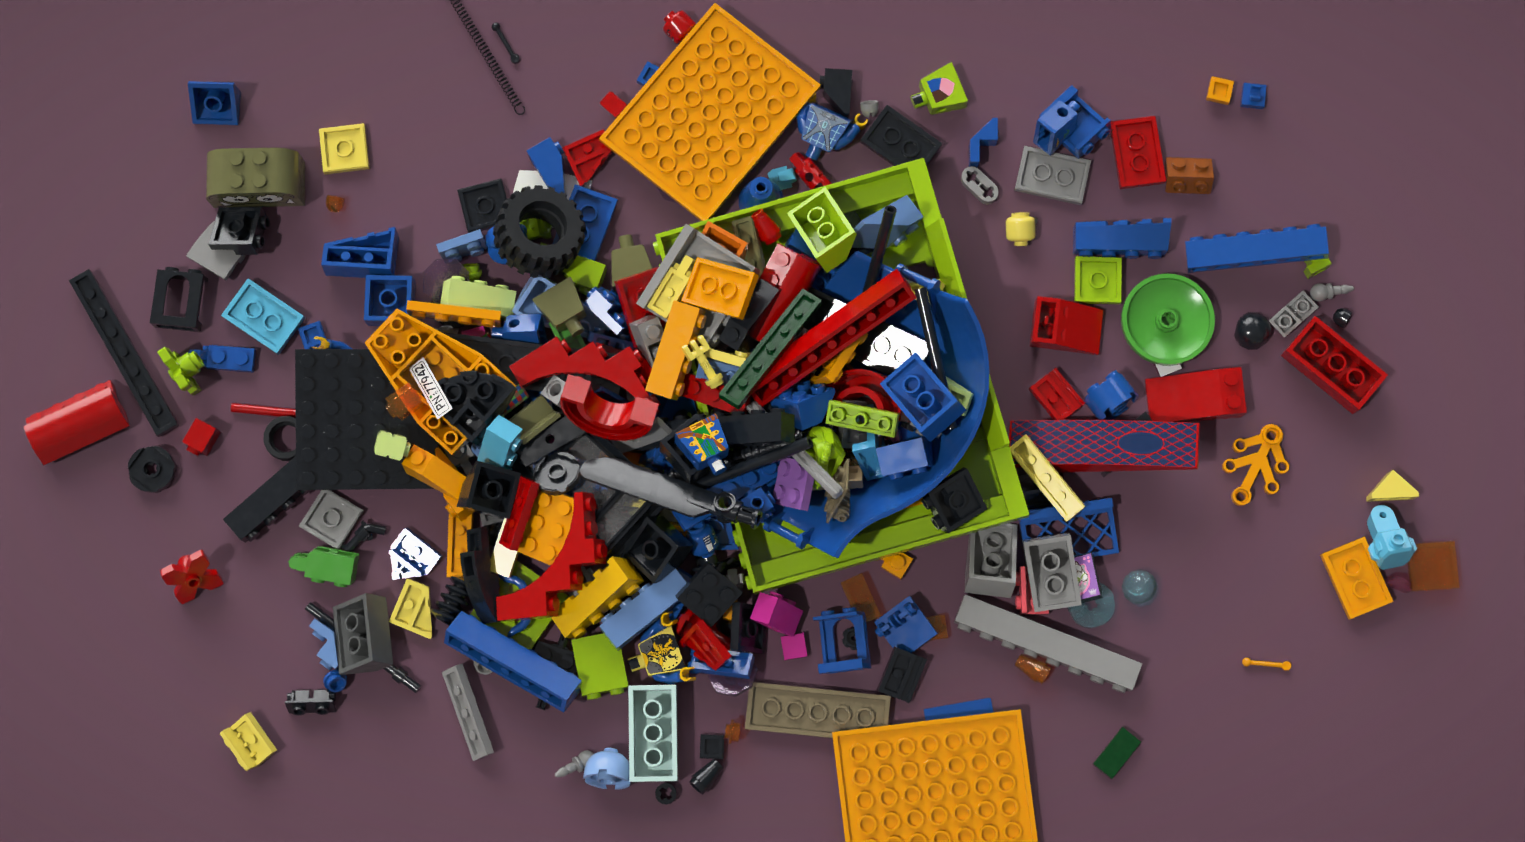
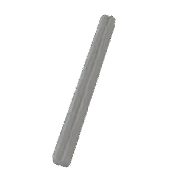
M752 401L746 407L749 414H751V410H764L756 401ZM806 451L792 455L834 499L843 494L842 487Z

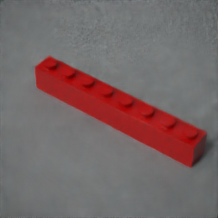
M895 269L792 342L751 394L755 401L763 407L917 297L910 284L900 271Z

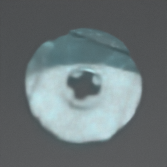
M1100 583L1103 598L1095 600L1097 608H1093L1092 611L1088 610V606L1085 603L1079 606L1067 607L1075 623L1084 628H1096L1110 620L1115 610L1112 591Z

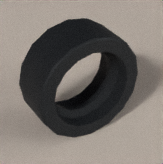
M280 416L273 419L264 431L263 442L266 450L273 457L281 461H291L296 456V448L290 452H282L275 447L273 442V436L280 427L290 425L296 428V418L291 416Z

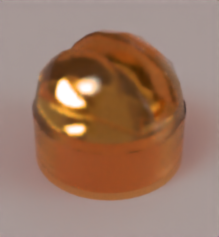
M327 195V209L331 212H339L344 206L345 198Z

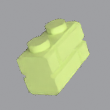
M380 430L377 435L374 452L376 455L384 457L388 455L389 458L400 461L403 456L408 457L411 443L407 442L405 436L392 435L390 432Z

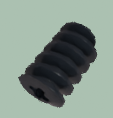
M450 577L454 585H445L449 593L440 594L444 602L436 601L435 604L439 610H430L435 618L448 626L457 617L455 614L463 611L460 605H469L465 597L469 596L464 579L461 577Z

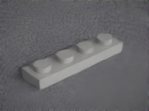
M463 663L443 671L442 675L472 760L476 761L494 753Z

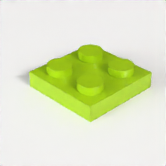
M1076 256L1074 302L1120 305L1122 258Z

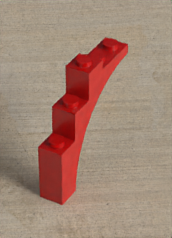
M556 336L509 366L521 387L524 388L553 375L576 373L593 375L614 382L626 389L635 398L636 396L647 398L661 406L654 393L650 395L648 391H645L647 381L642 373L639 375L636 373L644 368L641 364L644 359L638 349L633 351L630 346L606 360L605 357L608 354L601 344L597 346L592 341L570 355L569 352L572 349L565 339L561 341Z
M574 493V509L570 530L558 556L542 576L527 587L512 594L496 597L497 621L512 622L559 617L560 602L557 593L582 590L584 577L581 566L606 564L607 546L605 545V540L596 539L598 526L595 522V510L597 504L593 493Z

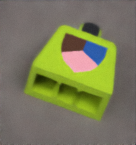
M952 62L921 79L919 84L921 92L910 96L915 109L927 105L931 115L964 109L968 103Z

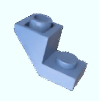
M314 619L309 627L314 629L312 634L323 642L327 639L317 654L322 659L319 663L330 671L332 668L339 670L335 632L319 620Z

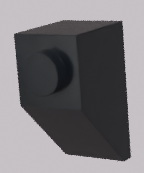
M825 68V76L820 75V89H824L823 97L838 114L849 118L852 70Z

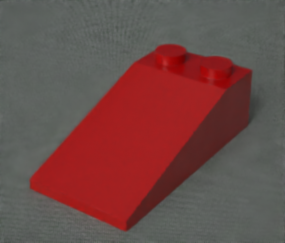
M1241 367L1145 379L1148 415L1153 421L1193 422L1240 418L1247 413Z

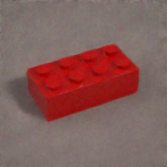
M1316 316L1306 324L1281 354L1286 361L1352 414L1361 409L1388 376L1387 373Z

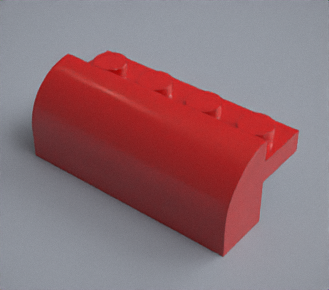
M780 243L777 244L759 280L764 279L779 288L781 292L756 337L757 341L763 339L802 288L809 292L822 268L819 262L803 253L799 254Z
M109 380L97 384L83 393H78L61 403H56L46 410L32 414L25 419L26 425L24 430L34 452L42 464L46 465L128 427L129 422L126 411L118 401L115 386Z

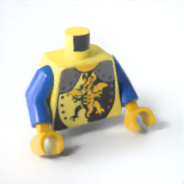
M673 611L663 613L661 618L650 625L640 637L638 647L641 654L628 658L632 672L646 668L649 677H653L657 682L670 685L683 681H694L696 677H689V671L694 669V667H685L671 627L678 620H669V614L673 613Z

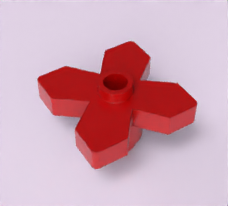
M199 550L191 555L182 556L178 560L177 565L171 564L160 570L161 577L167 585H177L174 593L181 604L193 600L197 588L213 590L223 585L222 577L216 569H207L210 562L203 550Z

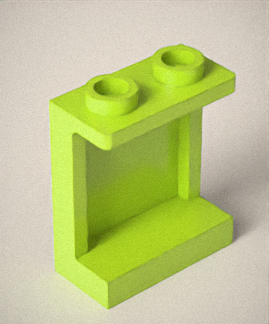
M604 633L572 639L578 678L582 680L580 686L582 697L587 696V700L601 698V693L610 692L611 696L625 693L624 689L628 688V681L622 650L617 651Z

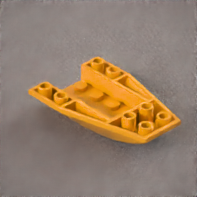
M396 309L365 342L417 424L451 455L455 454L470 440L444 416L437 420L427 400L422 396L423 393L409 367L424 357L437 381L445 377L451 378L460 375V372L479 371L480 373L490 375L495 374L517 387L481 353L399 309Z

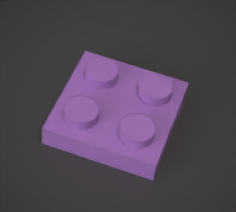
M784 458L780 460L776 484L773 490V498L776 501L774 504L808 511L814 478L795 459Z

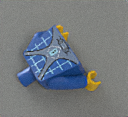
M815 94L797 114L798 131L802 134L801 139L810 143L805 155L811 159L818 160L822 149L827 152L842 149L854 140L860 130L865 128L868 119L864 123H859L858 118L860 114H857L854 120H851L816 103L817 95Z

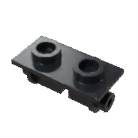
M292 690V693H287L285 705L288 712L294 715H304L305 713L326 715L330 712H336L333 703L336 700V693L330 690H314L313 698H310L309 690Z

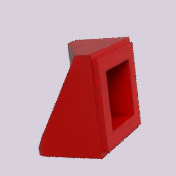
M609 91L600 101V105L610 112L615 119L627 106L612 91Z

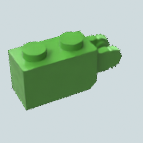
M317 546L310 553H295L288 562L291 569L305 572L304 577L311 578L312 582L324 583L329 581L334 582V585L338 587H348V585H351L356 580L359 553Z

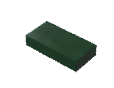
M1121 727L1093 762V765L1112 779L1141 741L1124 727Z

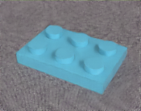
M250 279L246 280L221 315L278 355L305 319L302 314Z

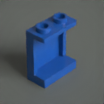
M1071 85L1039 115V118L1058 101H1063L1066 105L1071 101H1075L1081 106L1082 110L1077 116L1074 131L1062 143L1066 149L1079 159L1082 155H1088L1098 140H1104L1110 134L1111 120L1109 118L1104 120L1078 97V90Z

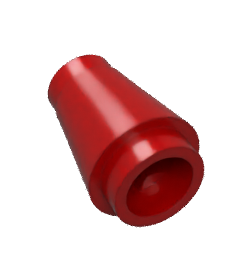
M763 209L751 215L759 237L766 245L774 243L782 236L781 228Z

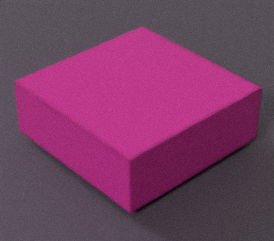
M804 633L795 634L794 637H780L784 661L808 657Z

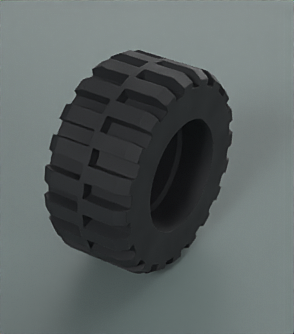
M535 185L534 189L527 186L522 188L521 192L515 191L511 194L510 198L505 200L495 221L493 235L495 236V247L500 248L498 251L501 259H507L506 264L510 268L514 266L518 269V273L524 275L526 272L533 278H537L538 275L548 278L551 277L552 273L558 275L572 265L584 242L586 225L582 221L583 214L581 210H576L577 204L572 199L569 201L565 193L561 192L559 194L555 192V188L548 187V189H543L542 185ZM532 218L546 221L556 230L559 242L552 245L536 244L523 234L519 223Z

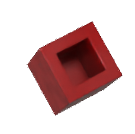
M195 418L182 442L188 446L186 450L192 454L199 456L202 453L208 456L221 432Z

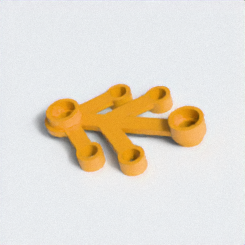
M1268 424L1261 429L1259 435L1246 439L1238 438L1233 442L1232 449L1236 453H1242L1247 447L1261 444L1257 453L1237 459H1227L1222 464V469L1225 473H1233L1237 468L1251 464L1241 486L1236 488L1231 494L1232 502L1235 505L1244 506L1250 502V488L1260 469L1265 481V493L1273 495L1278 492L1279 484L1274 480L1266 457L1271 449L1276 461L1274 471L1282 475L1289 470V463L1284 459L1280 443L1283 440V432L1277 425ZM1268 432L1274 434V440H1269L1267 438ZM1237 442L1243 443L1244 448L1242 450L1236 447ZM1227 462H1231L1233 464L1232 470H1228L1226 468ZM1279 463L1285 465L1284 471L1278 469ZM1268 484H1273L1275 486V491H1270L1268 489ZM1237 493L1244 495L1243 501L1237 499Z

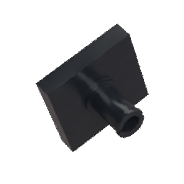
M734 602L732 604V622L724 621L721 626L722 633L726 636H731L730 650L765 654L766 627L750 619L755 605Z

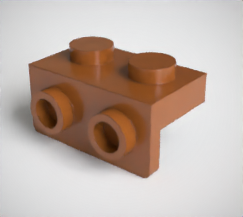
M1166 157V193H1211L1214 180L1212 159Z

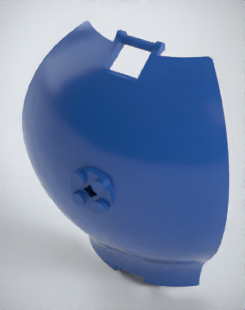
M856 251L841 265L821 291L846 303L862 294L871 257ZM882 263L878 281L893 272L894 269ZM901 263L895 268L900 271L907 282L910 280L927 288L945 375L974 394L966 416L961 415L956 419L957 428L944 430L939 439L935 438L932 440L933 466L926 467L927 472L913 475L912 471L903 473V478L890 480L888 476L867 481L863 474V488L850 489L849 518L845 522H839L837 519L831 518L830 522L826 523L827 513L824 512L827 497H825L826 490H812L808 511L773 504L776 512L772 518H768L764 522L763 529L765 531H772L795 543L799 549H804L806 544H810L833 557L839 558L843 549L860 531L870 524L894 514L921 499L934 489L963 457L976 435L986 407L989 391V358L983 331L969 301L966 298L941 291L940 280L935 278L931 280L907 269V266ZM915 299L884 320L925 340L917 300ZM928 355L925 363L932 369ZM855 359L849 362L854 369H865L884 374ZM809 373L800 381L808 380L813 374ZM898 422L896 437H888L889 445L923 436L915 433L917 429L911 432L902 428V422ZM843 448L845 457L840 466H843L847 459H849V466H859L852 448ZM776 479L761 487L764 492L769 490L773 496ZM759 500L758 502L753 504V506L759 507L762 504V501ZM784 520L805 532L797 534L781 526Z

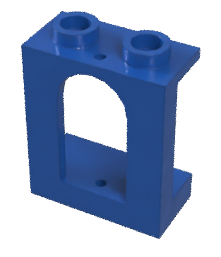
M856 607L842 609L843 613L835 614L834 610L822 611L821 616L813 617V621H819L823 664H818L819 674L871 669L865 612L857 611ZM841 619H848L854 625L858 659L837 662L834 627Z

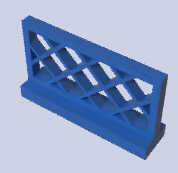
M1104 497L1082 501L1086 507L1067 523L1062 520L1064 518L1054 506L1029 509V517L1018 520L1022 540L1031 539L1027 536L1025 525L1036 524L1042 530L1036 537L1038 538L1044 532L1054 535L1047 528L1052 521L1058 520L1065 525L1059 534H1063L1069 528L1078 535L1072 543L1073 548L1082 537L1091 544L1086 553H1090L1094 547L1099 550L1092 552L1094 557L1119 553L1112 510V498ZM1107 512L1109 522L1102 529L1093 520L1099 513ZM1086 515H1093L1090 519L1086 517ZM1081 516L1088 523L1079 533L1070 524L1075 517ZM1047 522L1044 527L1039 523ZM1090 524L1101 531L1094 542L1083 535ZM1105 534L1111 538L1113 549L1103 550L1096 544ZM1073 549V552L1076 554V555H1074V557H1075V556H1079V555L1086 554V553L1080 554L1078 551H1076L1075 549Z

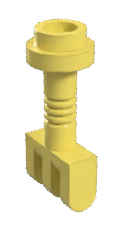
M703 335L697 337L701 345L700 347L695 340H691L689 344L693 349L692 352L686 344L681 349L688 361L697 359L708 378L705 381L706 385L714 389L723 383V375L721 373L716 374L704 353L711 348Z

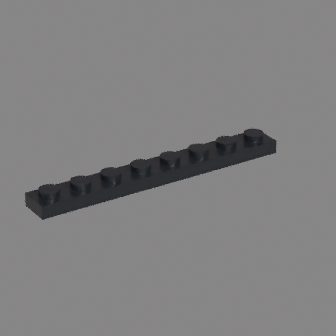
M88 269L70 279V284L156 436L160 437L178 427L179 424L92 271Z

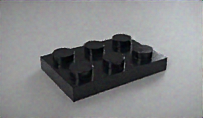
M888 105L885 106L860 140L861 144L893 166L921 158L925 159L927 166L942 146L940 141Z

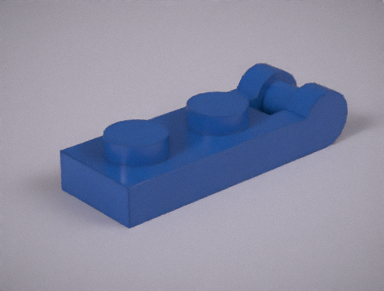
M691 649V661L687 663V667H694V669H691L689 673H705L750 679L755 659L753 654L728 651L732 657L715 671L705 662L701 663L698 658L693 656L695 651Z

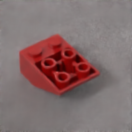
M1037 296L1034 303L1029 347L1099 355L1104 310L1063 299Z

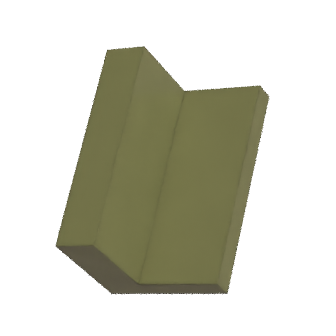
M540 395L510 418L509 421L523 429L520 439L522 440L521 444L524 445L561 417V415L552 409L544 396Z

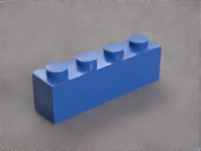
M1163 218V223H1154L1152 219H1142V221L1136 224H1131L1128 220H1119L1113 222V225H1108L1107 221L1076 222L1073 227V254L1083 257H1093V255L1116 257V255H1125V258L1128 259L1139 258L1140 255L1148 256L1149 259H1160L1162 256H1165L1169 248L1172 218Z

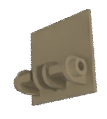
M849 459L845 461L842 467L839 466L835 473V481L842 487L843 494L834 499L825 491V497H827L824 512L827 513L826 523H829L831 518L837 519L839 522H845L849 518Z

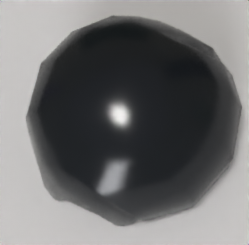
M1248 312L1243 314L1237 321L1234 337L1240 346L1248 350H1257L1267 342L1271 332V325L1265 316L1257 312Z

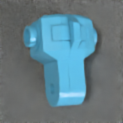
M1385 505L1375 506L1367 520V526L1373 542L1368 547L1370 557L1376 561L1378 567L1382 570L1404 566L1410 561L1417 550L1414 539L1408 536L1405 529L1399 527L1391 508Z

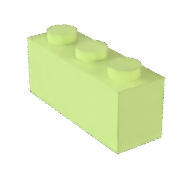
M452 276V278L443 281L440 304L501 311L502 321H505L507 316L513 315L512 309L515 305L516 291L509 290V286H488L487 282L481 280L468 282L465 281V277Z

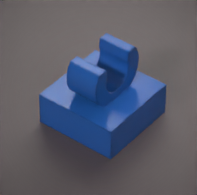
M1243 83L1240 107L1263 109L1265 107L1267 85Z

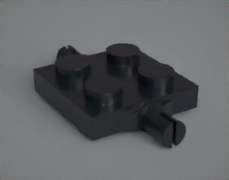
M561 633L558 644L537 642L534 651L539 656L556 663L561 669L577 676L574 652L566 647L569 638H565ZM539 699L536 708L545 710L547 703Z

